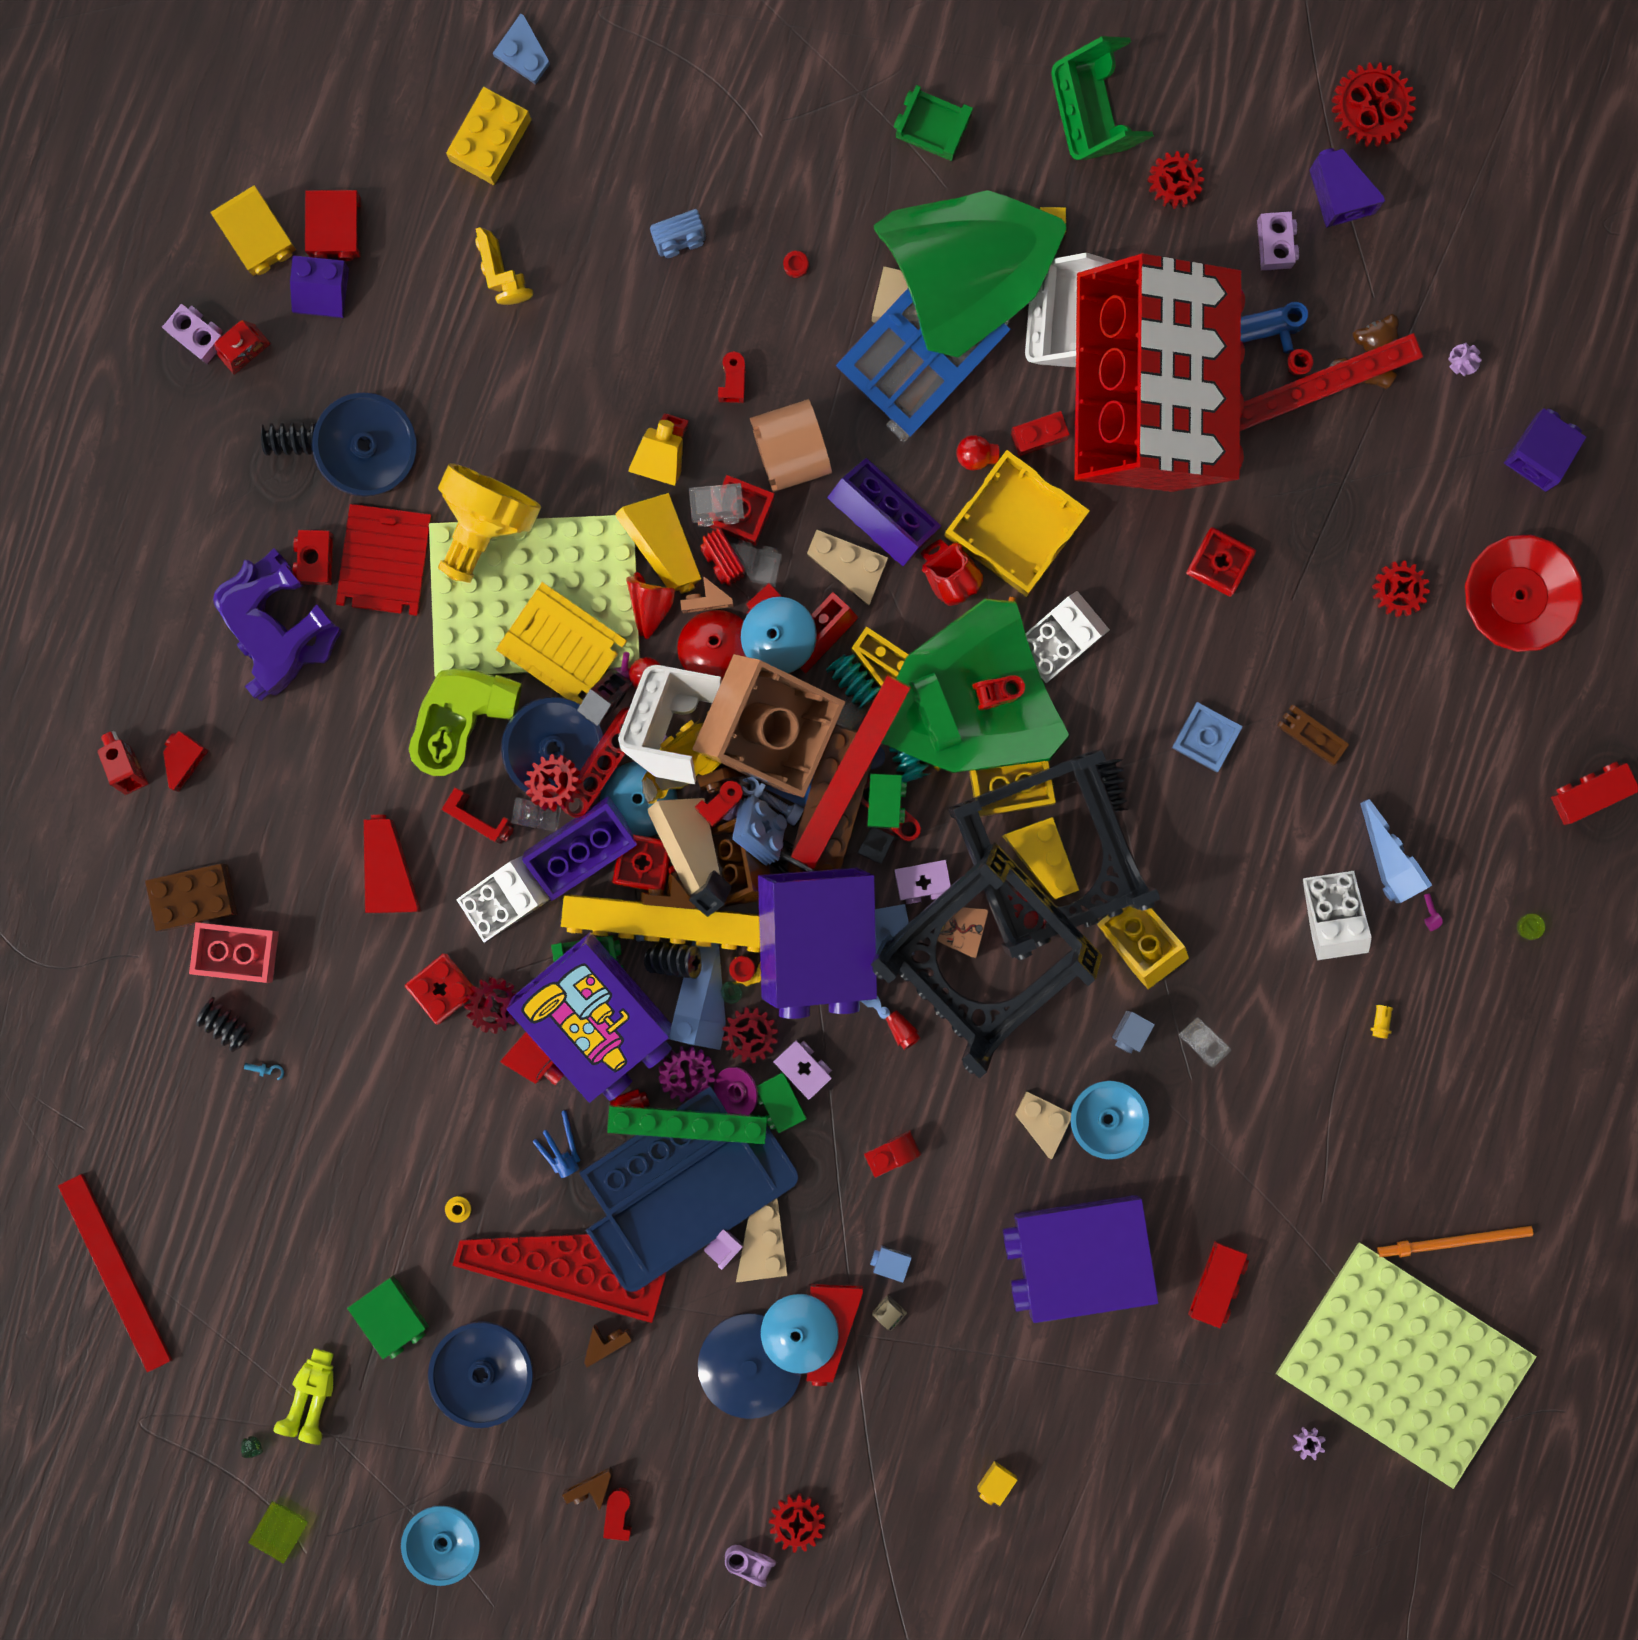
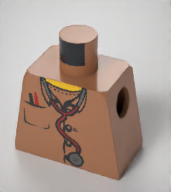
M963 907L943 926L937 942L967 956L976 958L988 910Z

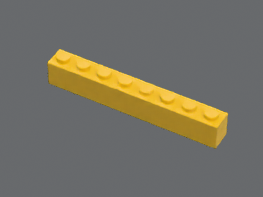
M564 895L561 927H567V932L582 933V930L586 929L593 930L592 934L598 936H608V932L619 933V938L634 939V935H643L644 940L659 941L660 937L670 938V943L685 944L686 940L696 941V946L711 947V943L722 944L721 948L737 950L738 945L747 946V951L760 952L759 914L717 910L707 917L698 908L684 909L643 905L637 901Z

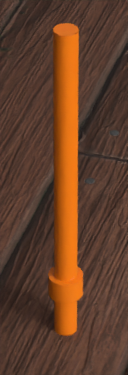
M1531 1226L1412 1243H1409L1408 1240L1397 1242V1245L1377 1247V1253L1379 1257L1395 1255L1407 1257L1411 1256V1253L1530 1237L1533 1236V1229Z

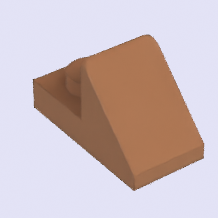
M705 577L703 578L706 597L701 598V594L686 595V600H680L683 613L734 607L732 598Z

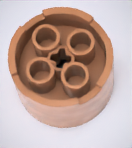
M809 399L749 418L773 492L832 474L823 437Z

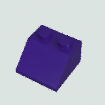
M293 256L290 276L292 313L343 318L349 267L341 260Z

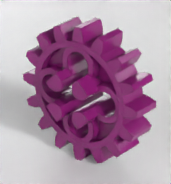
M681 1046L679 1049L680 1053L677 1054L671 1050V1058L664 1057L663 1063L665 1066H659V1072L662 1075L658 1077L660 1084H663V1091H670L671 1099L678 1095L680 1102H683L685 1097L691 1099L694 1095L709 1087L710 1084L708 1082H715L714 1075L712 1074L715 1072V1069L711 1065L710 1057H704L702 1049L695 1053L693 1046H690L688 1051H685L683 1046ZM683 1060H687L689 1077L692 1083L690 1088H687L685 1073L681 1063ZM698 1069H703L702 1073L697 1074ZM672 1075L677 1077L676 1079H670Z

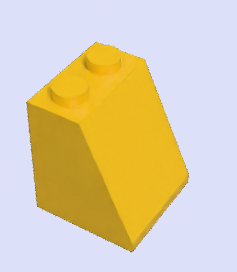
M255 185L210 212L252 276L266 273L270 270L272 264L289 259L292 256V252L296 250Z

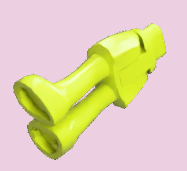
M314 1348L311 1359H307V1363L302 1366L292 1385L296 1388L292 1407L287 1418L277 1421L273 1430L275 1433L287 1437H297L306 1400L310 1394L313 1395L298 1439L314 1445L321 1444L322 1433L319 1430V1419L325 1398L332 1396L333 1392L332 1370L334 1366L331 1365L333 1353Z

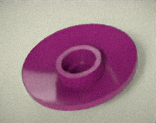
M738 1067L726 1068L718 1074L714 1083V1093L727 1113L750 1115L755 1110L758 1102L757 1086L750 1074Z

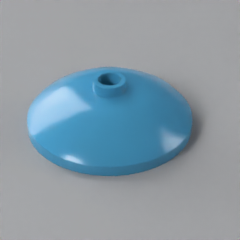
M786 597L768 598L755 605L747 614L741 630V644L746 657L761 660L786 673L799 669L808 661L814 651L817 637L815 622L810 612L799 602ZM775 629L777 631V635L775 638L772 639L770 637V632Z
M637 762L626 763L613 771L601 790L600 801L608 796L612 799L624 816L633 835L654 836L658 833L648 814V808L653 804H648L643 794L642 779L647 770ZM676 789L668 790L667 795L663 799L658 800H677ZM636 794L642 796V802L639 804L633 802V797Z
M1102 1081L1089 1086L1077 1097L1071 1111V1128L1075 1139L1088 1153L1102 1159H1118L1131 1154L1141 1145L1148 1131L1149 1114L1146 1104L1133 1088L1124 1083ZM1106 1114H1111L1113 1117L1112 1122L1109 1124L1103 1121Z
M806 1294L789 1295L775 1302L765 1314L761 1326L762 1345L771 1361L783 1370L792 1373L815 1371L830 1360L837 1348L839 1330L836 1318L830 1308L816 1297ZM794 1331L800 1333V1340L793 1339L792 1333Z
M432 1506L420 1511L407 1524L401 1540V1553L408 1570L420 1581L435 1586L450 1585L463 1579L474 1567L480 1552V1539L476 1526L465 1513L450 1506ZM440 1538H445L448 1543L446 1546H441L439 1544Z

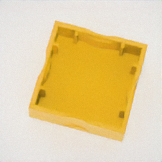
M1006 450L985 478L983 485L974 497L967 502L946 530L944 537L952 543L961 544L962 549L1027 597L1090 510L1061 489L1047 483L1034 469Z

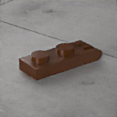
M1291 705L1289 710L1296 714V717L1294 718L1285 713L1283 718L1291 724L1287 726L1280 721L1277 726L1334 766L1349 744L1302 710Z

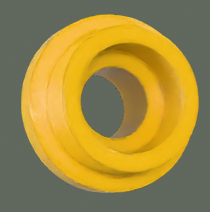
M461 1196L451 1198L445 1206L446 1216L449 1220L456 1223L465 1221L471 1214L469 1201ZM455 1205L462 1207L461 1214L454 1213L453 1208Z

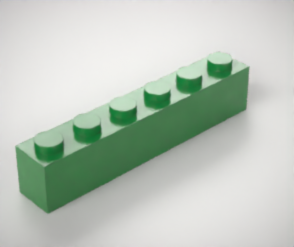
M609 1105L607 1133L765 1144L767 1118L758 1115Z

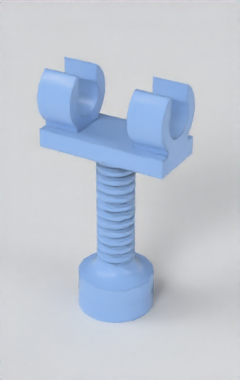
M753 777L742 779L750 784V790L741 786L744 796L749 795L751 797L753 794L758 799L760 798V800L771 805V807L773 806L779 812L784 813L786 822L792 826L797 823L804 808L796 803L788 806L783 801H779V799L763 790L766 785L763 783L759 784Z

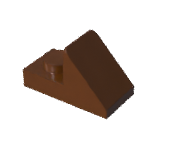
M670 874L667 895L664 894L662 889L649 888L648 893L641 892L640 903L643 905L695 909V905L689 901V895Z
M595 1324L584 1361L586 1368L631 1342L633 1336L629 1329L623 1332L620 1328L607 1336L608 1341L606 1342Z
M611 1467L564 1490L562 1497L565 1503L568 1504L573 1501L576 1505L588 1498L587 1494L590 1493L600 1511L613 1471Z

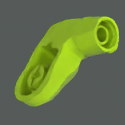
M463 669L441 670L437 674L419 709L415 731L409 745L411 761L422 772L432 776H446L458 770L465 759L468 737L475 727L477 715L487 714V717L511 719L518 709L522 684L500 675L494 677L479 671Z

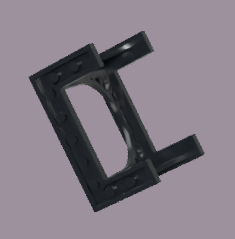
M1102 750L1089 751L948 808L951 818L956 819L973 865H975L984 857L987 848L991 846L978 811L982 810L981 807L1074 771L1100 837L1103 850L1101 871L1092 888L1077 901L1057 907L1075 927L1084 924L1085 928L1100 922L1098 918L1107 914L1109 918L1124 913L1122 908L1127 906L1144 911L1156 906L1154 901L1160 899L1157 889L1148 887L1137 869L1096 765L1106 761ZM1113 866V873L1117 872L1118 878L1107 875V869ZM1006 880L997 890L991 884L983 889L1004 940L1001 943L1003 950L1011 958L1015 957L1018 960H1022L1033 955L1032 950L1051 942L1050 937L1058 934L1047 921L1045 926H1042L1044 918L1038 912L1037 924L1031 929L1025 928L1024 917L1028 912L1036 910L1030 903L1014 893ZM1105 881L1114 882L1118 886V893L1114 896L1106 895L1101 890V884ZM1098 894L1106 901L1097 900L1095 901L1096 904H1092L1091 897ZM1015 904H1021L1023 906V909L1020 911L1018 918H1016L1015 912H1018L1014 908ZM1081 905L1086 907L1087 909L1082 910ZM1072 906L1076 908V912L1074 914H1071L1069 912V909Z
M994 842L987 848L984 857L894 937L890 934L882 941L871 966L875 975L882 980L885 979L888 984L899 973L905 981H910L916 987V991L922 999L928 1000L934 1006V1010L942 1019L946 1018L949 1021L956 1035L961 1038L964 1037L968 1041L961 1059L965 1069L971 1074L975 1073L980 1079L987 1073L994 1051L1039 1008L1077 976L1087 986L1096 980L1102 954L1000 846ZM1007 879L1069 944L1072 950L1019 995L996 1003L974 1001L955 991L943 977L936 957L938 936L946 922L984 888L991 884L997 890ZM926 937H929L931 941L930 945L918 943L920 940L924 942ZM922 950L930 955V959L926 962H917L912 958V953ZM929 967L933 970L934 974L930 976L929 972L924 969ZM943 988H947L949 993H946ZM960 1004H965L969 1008L967 1014L962 1007H959ZM976 1009H981L985 1013L986 1020L982 1025H976L972 1019V1014ZM993 1009L998 1010L1000 1012L999 1014L994 1015V1017L996 1018L994 1021H992L991 1010Z

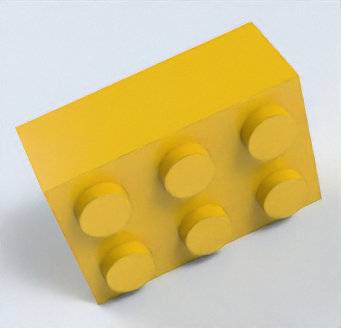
M483 87L446 152L450 162L495 185L531 121L529 112Z
M1048 761L969 771L973 796L977 797L1049 768ZM1052 780L981 807L982 810L978 811L980 817L1053 805L1056 802Z

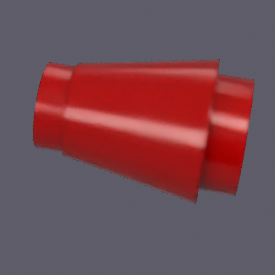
M1296 349L1288 357V370L1292 375L1305 374L1313 366V357L1307 350ZM1295 363H1299L1301 367H1297Z
M898 1010L886 1017L885 1020L897 1045L901 1046L903 1050L910 1048L921 1039L918 1035L919 1031Z

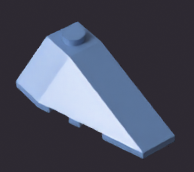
M1368 799L1361 802L1379 874L1385 886L1383 892L1390 901L1394 900L1395 903H1402L1432 886L1414 857L1406 856L1403 853L1404 848L1401 840L1394 834L1390 835L1387 832L1390 827L1371 800Z
M696 941L692 942V946H696ZM711 943V947L697 946L701 952V972L697 979L683 978L669 1039L720 1050L725 1032L723 1027L726 1026L719 944Z

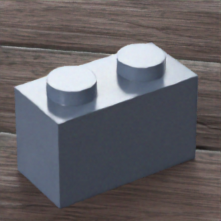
M1126 1011L1112 1036L1117 1041L1115 1046L1128 1053H1132L1133 1050L1140 1052L1155 1024L1131 1011Z

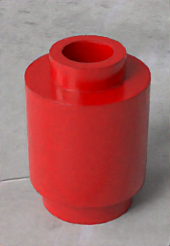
M639 1088L618 1095L615 1100L610 1101V1105L650 1106L646 1092H640Z

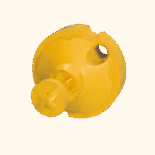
M448 464L438 490L443 493L442 496L458 520V524L452 535V544L445 559L440 561L438 568L452 580L471 583L474 577L473 570L481 553L486 551L491 538L521 533L522 531L530 532L539 514L541 505L527 495L496 479L482 475L464 466Z

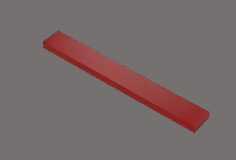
M1410 334L1245 401L1244 410L1240 417V431L1423 358L1415 334Z
M887 675L791 855L792 858L799 860L812 869L815 868L911 689L910 686Z
M80 1174L58 1185L147 1373L170 1362L172 1358L84 1174Z

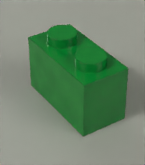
M870 774L867 827L899 829V823H904L905 808L900 807L901 797H906L907 782H902V775Z
M783 1072L756 1085L758 1104L760 1107L765 1105L769 1113L765 1117L771 1130L776 1128L778 1133L807 1119Z

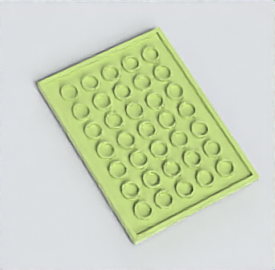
M616 515L541 518L535 520L530 532L522 531L521 533L492 537L486 551L482 552L473 570L474 577L471 583L452 580L438 568L440 561L445 559L452 544V535L458 522L429 523L435 677L441 670L451 669L479 671L489 675L528 673L499 653L496 648L541 582L547 584L627 640L623 648L616 643L612 645L611 649L616 651L618 655L608 670L621 667L624 652L630 653L629 669L637 659H640L639 633L626 582L627 577L633 576L637 572L636 546L618 521Z
M1359 1242L1276 1374L1454 1489L1537 1356L1385 1258L1379 1257L1377 1253Z

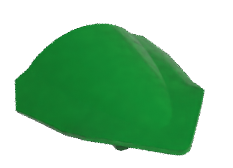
M989 190L960 198L893 210L873 226L879 238L890 249L904 276L916 309L927 350L958 358L1013 317L1036 297L1066 231V223L1061 218Z
M985 598L906 656L896 679L907 684L911 689L887 731L882 744L952 773L1043 762L1052 759L1069 739V734L1041 679L1015 601ZM1016 675L1024 681V693L1016 701L986 710L978 709L980 703L977 692L973 689V684ZM1011 683L1006 684L1007 692L1011 695H1016V686Z

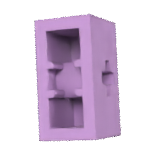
M946 860L894 870L900 900H906V904L921 902V897L931 895L932 900L937 899L951 886ZM920 876H924L926 880L930 879L931 884L926 886L927 890H922L921 886L916 887V882L920 880Z
M796 1040L774 1060V1063L809 1100L832 1079L829 1075L832 1070L822 1059L817 1062L811 1056L814 1051L804 1040L801 1043ZM800 1061L804 1064L807 1062L811 1064L809 1067L811 1072L809 1074L805 1072L800 1074L798 1072L800 1069L798 1063Z

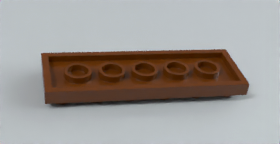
M835 725L816 768L792 853L857 731ZM874 758L813 869L814 871L842 868ZM791 862L788 864L787 871L807 872Z

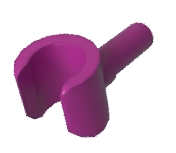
M624 652L621 667H615L614 669L629 680L628 662L630 653Z
M1429 893L1425 894L1424 897L1431 916L1424 919L1428 929L1434 931L1442 925L1443 920L1436 912Z

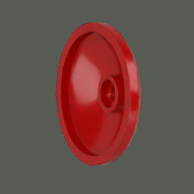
M710 610L693 617L684 626L678 639V657L684 670L719 676L723 680L733 655L746 657L741 644V630L744 621L737 615L723 610ZM712 639L719 640V642L716 645L710 644V641Z

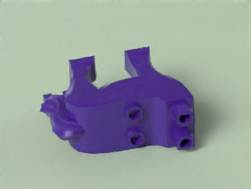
M275 548L256 564H253L250 560H244L239 573L221 584L214 592L213 597L216 609L220 612L226 625L240 641L237 644L238 648L245 656H249L253 660L254 665L251 673L255 678L245 687L255 699L258 698L260 701H263L270 694L277 696L296 678L303 665L327 662L330 659L333 646L342 632L325 615L319 605H316L300 623L289 631L274 617L265 612L266 600L274 592L282 589L295 590L303 586L292 574L293 569ZM316 636L315 644L307 646L306 644Z

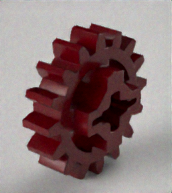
M489 977L488 983L482 979L479 980V988L471 987L474 994L466 995V998L471 1000L470 1004L464 1005V1008L471 1011L466 1015L467 1018L474 1020L472 1025L476 1028L481 1026V1031L485 1033L490 1028L492 1033L497 1034L498 1027L503 1031H507V1023L515 1024L512 1019L513 1016L506 1011L512 997L517 993V991H512L514 985L511 983L506 984V980L503 978H499L496 981V978ZM493 989H501L505 993L496 995ZM493 1000L496 1001V1003H494V1011L490 1009L493 1006ZM491 1016V1018H492L494 1021L489 1022V1021L483 1020L482 1018H483V1017L487 1018V1017Z
M745 1007L744 1014L742 1015L738 1010L735 1011L737 1018L728 1017L727 1020L731 1025L730 1027H723V1030L728 1032V1036L723 1037L722 1040L729 1041L730 1043L725 1049H733L735 1051L732 1056L733 1058L742 1055V1062L744 1063L747 1057H751L752 1063H756V1056H760L763 1060L766 1059L764 1052L772 1053L774 1050L770 1047V1044L778 1042V1040L772 1038V1034L778 1033V1029H771V1025L775 1022L774 1019L767 1021L768 1013L765 1012L759 1015V1008L757 1007L753 1013H750L748 1007ZM750 1017L746 1026L742 1028L736 1027L740 1020ZM759 1020L766 1026L768 1034L761 1033L758 1028ZM749 1028H753L754 1033L762 1037V1039L753 1038L751 1042L746 1041L747 1037L738 1033V1031L744 1032L748 1031ZM733 1036L740 1038L743 1043L742 1050L736 1046ZM756 1043H765L760 1050L751 1052L752 1046Z

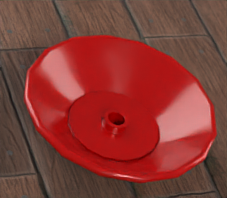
M1534 535L1507 536L1487 546L1472 563L1465 583L1466 608L1477 630L1495 645L1516 652L1542 650L1560 641L1576 623L1583 602L1581 576L1571 557L1554 542ZM1517 591L1523 593L1522 600L1516 598Z

